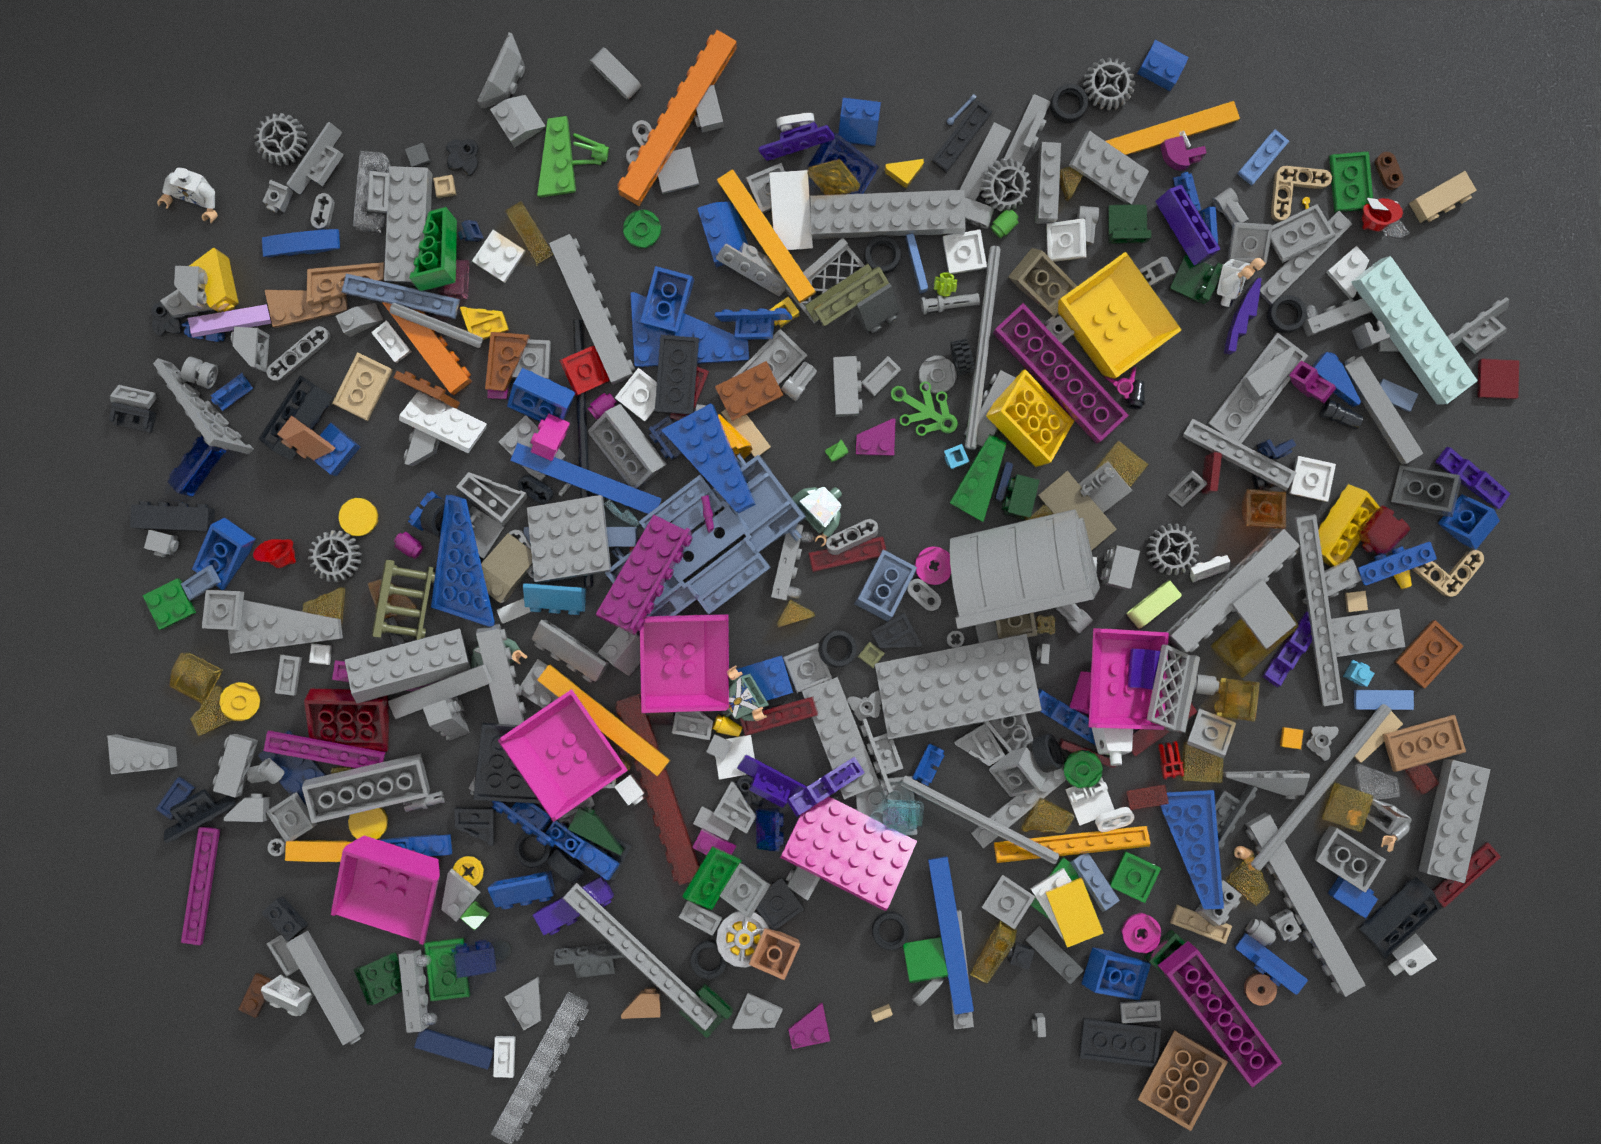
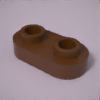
M1391 152L1381 153L1375 160V167L1385 188L1389 190L1397 189L1402 185L1404 177L1396 157ZM1385 158L1389 160V164L1385 163ZM1392 176H1395L1397 181H1393Z

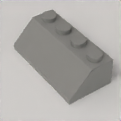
M621 404L605 411L587 431L630 487L638 489L667 465Z
M548 620L540 621L532 637L537 648L542 651L547 649L551 652V657L559 662L562 659L567 663L566 667L574 672L580 671L583 673L582 677L591 683L592 681L598 682L610 664L604 657Z

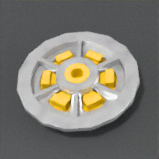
M740 911L730 914L722 921L717 931L716 943L718 952L725 961L733 966H751L749 965L750 959L764 928L770 929L763 917L756 913H753L751 918L746 917Z

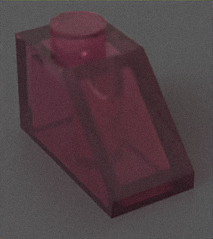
M456 260V282L445 285L444 294L451 298L468 299L469 260Z

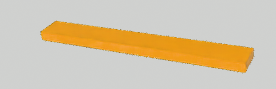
M1232 101L1105 142L1127 156L1159 146L1166 139L1179 137L1181 131H1185L1188 137L1236 122L1240 117L1235 102Z
M732 169L718 178L717 182L798 302L801 303L816 293L814 288L734 170Z
M548 665L537 679L558 697L572 689L600 731L656 776H659L670 762L667 757L553 666Z
M1147 826L1114 829L1108 832L1096 831L1031 838L1036 843L1058 853L1059 856L1150 847ZM1009 841L994 842L996 863L1040 858Z

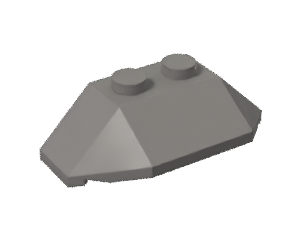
M508 33L477 100L482 108H487L505 99H509L511 94L516 92V83L519 77H522L525 72V65L512 33Z

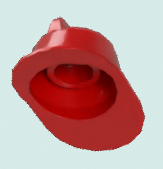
M1385 198L1378 199V201L1388 210L1373 209L1370 203L1366 204L1363 207V229L1381 231L1389 224L1398 221L1403 215L1401 206L1395 201Z
M289 539L265 541L253 553L256 561L268 562L276 568H282L296 562L295 551L292 548L293 541Z

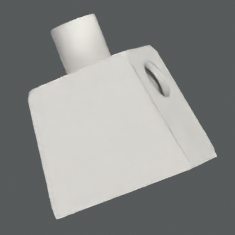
M1092 727L1098 753L1100 755H1109L1111 766L1122 765L1121 755L1132 751L1133 729Z
M1415 933L1392 953L1397 960L1390 964L1388 968L1395 976L1403 970H1406L1409 975H1413L1437 960V958Z

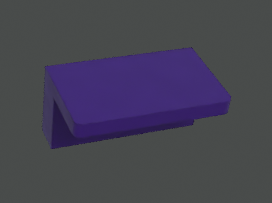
M1131 649L1128 687L1153 690L1161 651Z

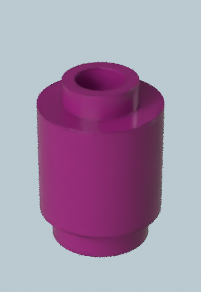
M603 393L590 403L591 406L588 407V410L598 420L605 411L615 407L616 400L610 393L608 395Z
M407 532L399 533L394 540L396 543L395 548L409 558L413 557L416 559L424 549L421 542Z

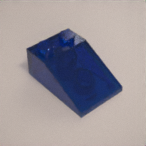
M833 133L835 139L821 143L808 167L849 194H863L879 166L839 134Z

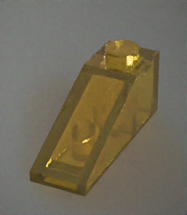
M522 201L505 210L537 264L553 255Z
M999 921L970 975L988 984L1013 947L1017 930Z

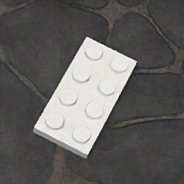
M420 391L415 394L399 415V421L466 453L470 452L487 426L486 423Z

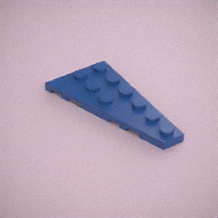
M710 403L662 429V432L737 513H741L756 505L714 405Z

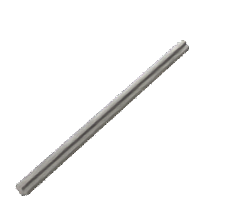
M991 246L989 250L965 447L971 450L976 449L1001 251L999 246Z
M1382 704L1260 851L1251 862V865L1256 870L1260 871L1372 736L1390 714V707Z

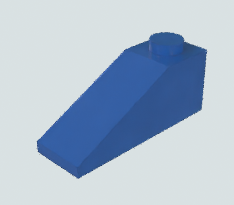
M1331 352L1321 354L1312 367L1317 369L1318 375L1321 378L1335 385L1334 394L1351 407L1359 405L1361 400L1343 364L1338 361L1339 358Z

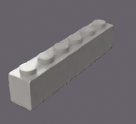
M500 624L477 629L476 636L482 660L493 681L489 684L498 722L499 724L520 725L524 722L523 714L526 711L524 703L519 701L518 696L521 695L519 684H515L514 681L516 671L515 667L510 665L509 659H512L509 647L506 648L504 641L507 640L506 631L501 629Z

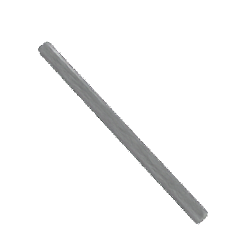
M907 776L903 777L900 785L909 791L1052 864L1057 862L1059 858L1058 853Z

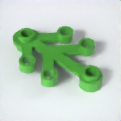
M924 381L920 384V390L923 392L926 405L909 396L902 386H896L892 389L891 396L895 401L903 400L921 411L912 415H902L900 423L903 426L928 418L937 421L926 426L924 424L918 425L916 433L920 436L936 430L951 433L957 428V419L949 413L946 401L947 394L943 391L938 392L936 395V400L940 402L942 415L935 411L930 392L931 384ZM924 383L929 385V389L927 391L922 390V385ZM897 390H901L903 392L902 397H897L895 395ZM941 393L945 395V400L943 401L938 399V395ZM904 416L909 418V422L907 424H904L902 422V418ZM946 420H950L952 422V425L950 427H946L944 425V422ZM920 426H923L925 428V432L923 434L918 432V428Z

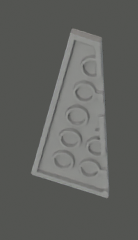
M158 358L153 363L158 370L157 373L165 380L166 386L174 393L177 402L183 406L186 415L192 419L195 428L201 432L204 441L208 445L250 454L254 450L250 444L245 445L240 440L242 436L238 432L227 426L229 422L209 401L204 402L199 397L201 393L197 388H193L181 378V372L172 362Z
M243 600L240 631L228 630L230 653L343 638L341 619Z

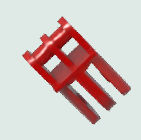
M1173 741L1172 745L1170 742L1165 743V749L1163 744H1158L1164 780L1167 777L1176 778L1178 775L1183 777V762L1180 760L1177 741ZM1178 764L1179 770H1175L1174 765ZM1166 766H1170V771L1166 772Z

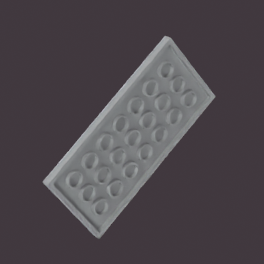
M1027 634L875 664L889 740L1042 711Z

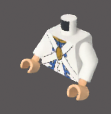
M176 168L175 172L170 173L165 178L162 190L164 194L157 201L158 206L164 201L167 204V209L173 202L170 196L172 195L175 198L207 208V211L202 214L203 221L210 218V223H212L218 215L213 210L215 208V191L202 175L188 171L185 168Z
M1255 258L1251 264L1234 259L1226 262L1222 267L1217 294L1222 295L1220 304L1231 307L1233 299H1236L1242 293L1245 279L1248 280L1255 272L1253 267L1259 271L1266 263L1261 258Z

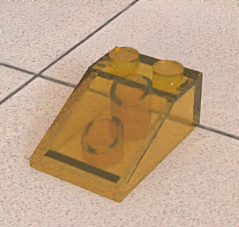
M1221 678L1218 690L1219 701L1215 703L1217 716L1255 722L1260 682Z

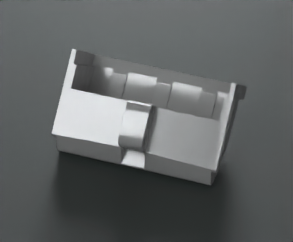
M1076 509L950 539V565L958 615L955 618L958 629L1092 600L1100 588L1084 518H1079Z

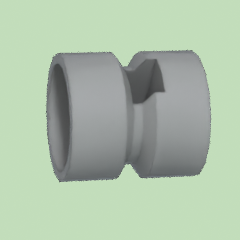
M192 356L186 359L181 370V378L190 383L197 382V385L207 389L214 385L218 376L217 365L208 362L203 363L202 360Z

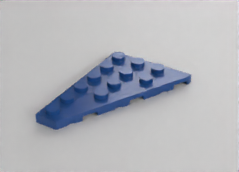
M631 292L635 367L658 366L661 335L699 338L697 364L749 361L748 340H737L734 338L735 335L687 314L683 316L678 333L641 323L647 297Z
M446 495L431 607L486 626H494V617L467 501L464 498Z

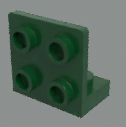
M1109 205V244L1147 243L1151 239V230H1147L1146 205Z
M1185 255L1170 289L1204 305L1212 296L1220 278L1223 264L1217 263L1213 267L1202 262L1194 266L1188 255Z
M391 953L372 963L353 969L367 1005H375L402 992L400 964L396 953Z
M704 983L695 994L718 1015L706 1031L699 1027L681 1009L679 1013L701 1034L708 1038L725 1018L728 1019L732 1015L733 1008Z

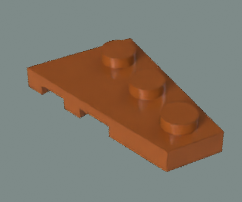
M491 332L486 390L506 392L530 338L529 335Z
M397 371L393 377L455 409L460 404V402L446 395V390L436 385L432 388L430 387L431 383L422 378L417 381L415 380L416 376L407 371L404 374Z

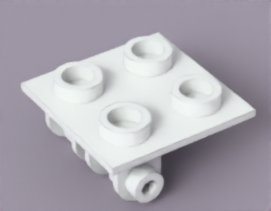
M1102 777L1097 784L1089 788L1073 786L1065 789L1079 825L1095 820L1101 813L1115 810L1107 792L1108 787Z

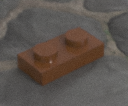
M256 973L238 1010L252 1017H258L266 1001L261 989L272 979Z

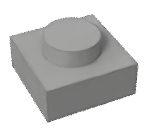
M1034 1013L1035 1019H1032V1031H1035L1038 1037H1046L1045 1017L1043 1013Z

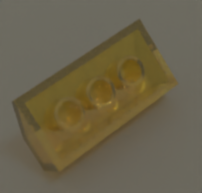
M1287 611L1296 625L1265 649L1241 618L1213 643L1211 648L1230 669L1241 678H1244L1299 626L1293 614Z

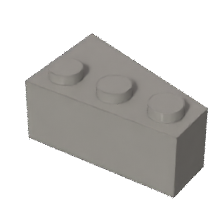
M469 472L456 486L460 494L503 527L528 498L526 492L512 489L509 486L495 483L492 480Z
M457 697L423 707L429 726L436 732L442 731L440 734L441 736H446V740L450 741L470 733L462 712L464 711L463 703Z
M119 734L107 736L111 774L166 769L178 766L176 747L125 737Z

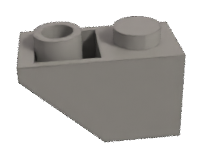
M175 266L174 286L193 306L204 309V304L207 301L205 284H207L208 277L206 271L198 266Z
M415 428L409 437L410 447L406 449L404 454L405 464L413 467L435 455L440 440Z

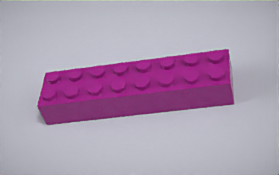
M1024 303L993 331L996 338L1096 444L1101 442L1129 416Z
M1189 941L1158 965L1241 1077L1252 1088L1282 1064L1281 1060L1198 949Z

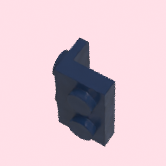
M667 416L653 427H649L651 433L648 435L654 443L659 442L663 448L660 451L665 458L670 457L673 461L682 452L662 432L663 428L673 424Z
M1268 439L1256 446L1258 453L1270 459H1279L1293 452L1291 448L1296 446L1293 439L1274 446L1271 440Z

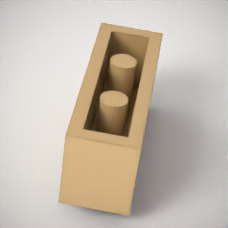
M1466 171L1416 198L1409 205L1420 223L1425 220L1431 222L1439 217V212L1444 211V213H1447L1455 208V203L1460 201L1462 204L1471 199V194L1477 190Z

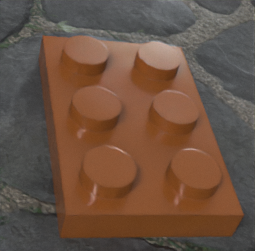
M767 361L715 386L732 421L784 396Z
M1432 620L1394 663L1421 688L1425 689L1464 646L1436 620Z

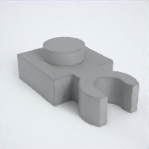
M1039 644L1036 647L1035 658L1038 660V663L1049 664L1050 644Z

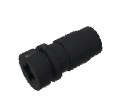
M1330 399L1325 401L1320 410L1321 417L1330 421H1337L1339 424L1355 430L1360 427L1363 421L1362 415L1348 408L1341 407V404Z

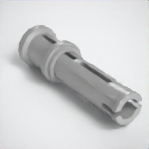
M978 293L945 298L940 295L930 299L921 298L923 315L933 311L940 313L944 309L980 305Z

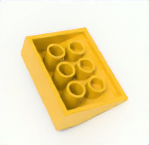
M1023 370L996 399L986 415L1035 467L1052 462L1074 423V420L1026 370Z

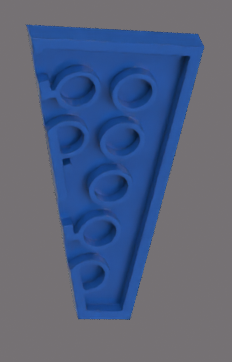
M1214 790L1155 793L1203 909H1224Z

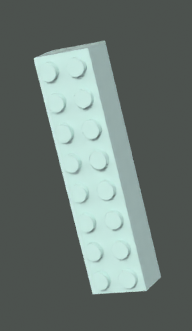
M1391 256L1380 259L1351 281L1360 296L1373 310L1372 313L1376 319L1383 323L1386 333H1389L1390 339L1437 405L1448 404L1478 381Z

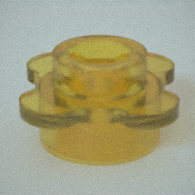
M1052 615L1049 617L1038 616L1037 633L1054 634L1056 631L1054 628L1055 617Z

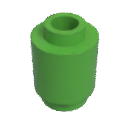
M1005 209L992 222L993 225L990 228L999 238H1002L1019 223L1017 220L1019 217L1013 210L1008 211Z

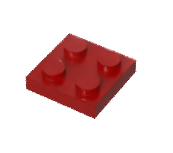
M595 345L559 360L575 392V396L610 381Z

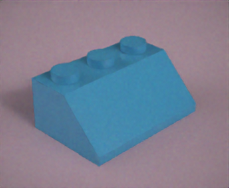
M523 584L524 605L529 607L531 612H541L543 608L549 609V613L560 614L561 610H568V614L580 615V611L585 612L587 589Z

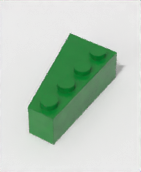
M447 207L429 211L423 230L424 238L420 241L418 247L420 252L413 264L415 269L409 277L420 291L456 282L457 220Z
M992 434L988 435L950 501L952 505L984 522L1006 442Z

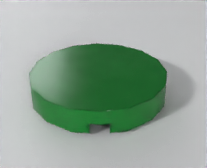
M639 210L632 212L626 217L623 224V232L626 240L632 246L648 248L658 241L661 235V225L654 213L648 210Z
M1079 750L1067 757L1064 762L1063 771L1066 780L1071 785L1077 788H1089L1099 782L1102 777L1103 768L1101 760L1096 754L1086 750Z

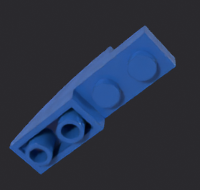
M556 820L551 824L545 834L553 840L555 845L573 858L580 860L604 879L610 880L620 865L617 861L590 840L568 830L569 827Z
M451 834L380 840L427 856L452 854Z

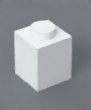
M633 774L615 786L628 805L632 802L636 805L644 799L642 795L645 793V790Z

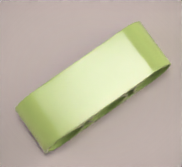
M1168 580L1126 614L1135 626L1140 629L1182 595L1173 583Z

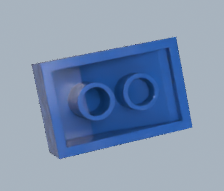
M655 266L640 322L678 333L693 287V276Z
M226 518L211 524L192 570L198 573L207 566L212 565L221 581L216 586L224 590L249 555L255 538Z
M782 655L736 669L738 673H743L741 676L751 674L766 701L793 693Z
M1092 947L1081 984L1094 993L1140 1000L1151 963L1109 950Z

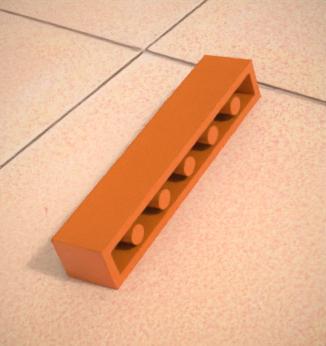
M383 303L387 310L390 312V307L392 304ZM414 310V311H417V312H419V313H422V314L426 315V314H425L424 312H422V311ZM391 314L451 394H457L472 382L469 378L471 376L470 372L465 366L461 368L458 364L460 359L454 351L449 352L446 348L448 343L442 336L438 337L434 330Z

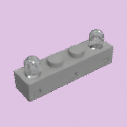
M1358 293L1360 300L1355 302L1353 299L1341 303L1342 306L1336 308L1334 305L1324 309L1325 313L1318 315L1315 306L1308 305L1306 307L1307 320H1305L1302 326L1308 337L1372 313L1373 310Z
M798 524L796 530L802 536L797 542H795L790 533L785 535L771 595L772 598L787 601V597L794 599L801 597V590L790 586L791 579L796 578L798 570L794 566L796 560H800L801 557L800 541L811 543L815 538L812 532L803 530V525Z
M421 949L408 950L399 954L407 1033L421 1032L428 1028L429 1025L437 1022V1015L427 1012L426 976L423 974V967L430 965L431 957L429 955H421Z

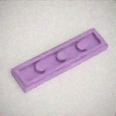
M267 304L188 318L192 337L234 330V327H254L271 324Z

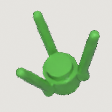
M576 133L573 134L575 138L593 145L590 146L579 142L573 143L575 146L591 150V157L595 158V160H573V165H601L602 161L607 162L609 147Z

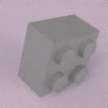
M1118 545L1106 550L1104 561L1107 562L1105 569L1102 568L1100 573L1101 584L1122 590L1131 589L1140 551Z

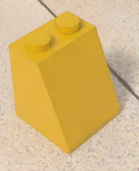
M212 248L189 266H198L207 273L208 281L205 284V293L207 296L206 303L209 307L219 313L231 311L239 303L230 261L226 255Z

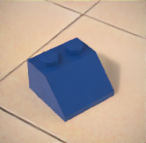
M1155 40L1137 74L1171 91L1189 57Z
M843 98L838 142L875 146L881 102Z
M330 423L320 436L333 445L335 449L314 461L329 474L337 476L361 447Z
M1461 494L1456 501L1453 517L1443 516L1438 524L1460 543L1476 550L1500 520L1494 509Z

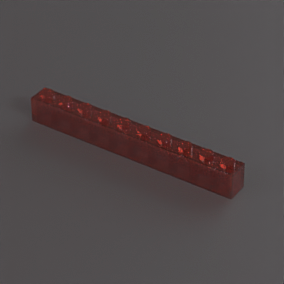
M641 693L617 701L618 705L615 706L616 712L619 717L622 716L624 724L660 752L649 717L646 716V713L641 712ZM635 760L637 772L641 771L643 777L640 779L643 790L647 789L649 797H646L649 808L653 807L655 815H653L654 823L661 830L659 834L662 845H666L668 850L665 852L668 863L672 862L674 870H671L673 879L678 881L679 885L692 881L700 866L694 848H692L693 846L666 767L659 776H656L638 760Z

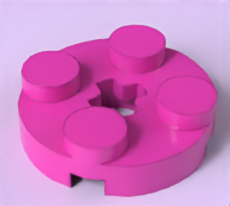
M939 547L924 549L915 560L917 576L926 584L938 585L944 583L951 575L950 554ZM933 560L935 563H939L937 571L929 569L930 561Z
M1144 913L1134 914L1127 918L1121 927L1122 939L1132 951L1148 953L1159 945L1161 928L1153 917ZM1139 929L1146 930L1144 938L1141 936L1137 937Z

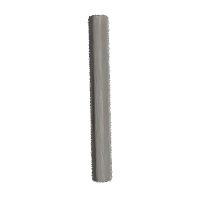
M392 303L390 307V313L477 348H480L483 342V338L397 303Z

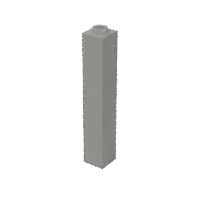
M1353 356L1344 361L1346 364L1344 368L1360 400L1401 465L1407 464L1424 454L1362 356L1358 358Z
M307 930L285 943L342 1045L348 1042L353 1044L360 1040V1035L365 1030L309 931Z

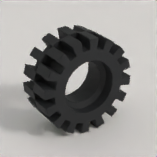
M967 339L951 342V354L957 374L960 376L974 372L972 352L970 351Z

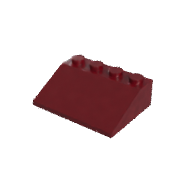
M351 689L309 690L304 700L309 738L375 751H388V695L356 703L351 694Z

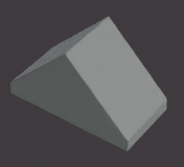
M1192 470L1182 477L1168 495L1183 507L1207 485V482Z

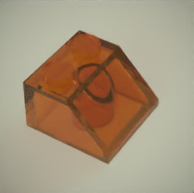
M1247 489L1242 498V517L1245 525L1286 529V492Z

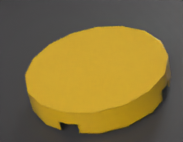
M354 498L348 500L341 507L339 522L345 532L353 536H364L372 532L374 527H376L378 512L376 507L368 500Z
M238 682L224 689L220 696L219 704L221 711L227 718L233 721H244L255 715L259 709L260 698L253 686Z
M381 807L351 814L348 820L349 830L357 839L364 835L378 839L386 832L388 816Z

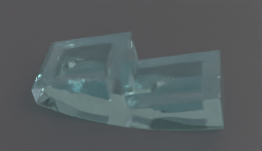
M610 499L604 503L621 520L636 527L641 526L630 510L627 509L621 513Z

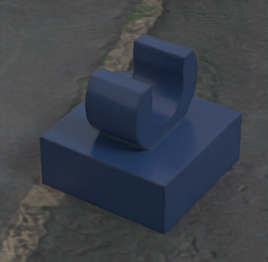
M466 220L461 223L464 230L458 232L460 240L465 239V241L479 242L484 239L477 221Z

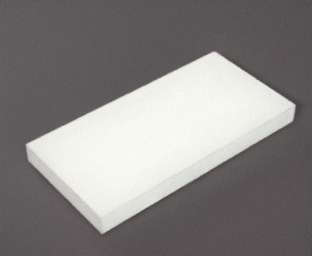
M808 170L769 173L774 231L787 250L813 248Z

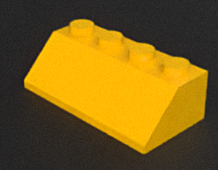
M1348 484L1345 490L1341 492L1336 504L1330 509V513L1319 527L1322 559L1330 567H1334L1349 559L1360 542L1359 531L1377 508H1380L1367 491Z

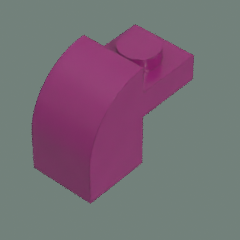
M1183 136L1166 139L1160 145L1166 164L1178 171L1186 170L1190 163L1194 164L1202 161V158L1207 153L1205 146L1186 150Z
M1300 361L1289 375L1292 384L1307 397L1312 396L1323 403L1336 389L1334 384L1318 375L1317 369L1303 361Z

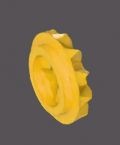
M465 856L454 864L453 870L462 876L466 871L465 867L470 868L474 866L475 868L471 872L473 875H465L463 878L475 886L483 878L484 868L481 861L475 857Z

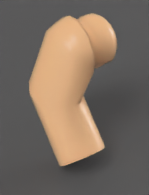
M1244 846L1236 847L1234 850L1235 857L1246 860L1248 869L1254 870L1255 868L1251 865V862L1255 859L1254 852Z

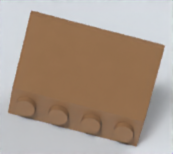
M1174 1030L1138 1100L1191 1131L1228 1060L1210 1048Z

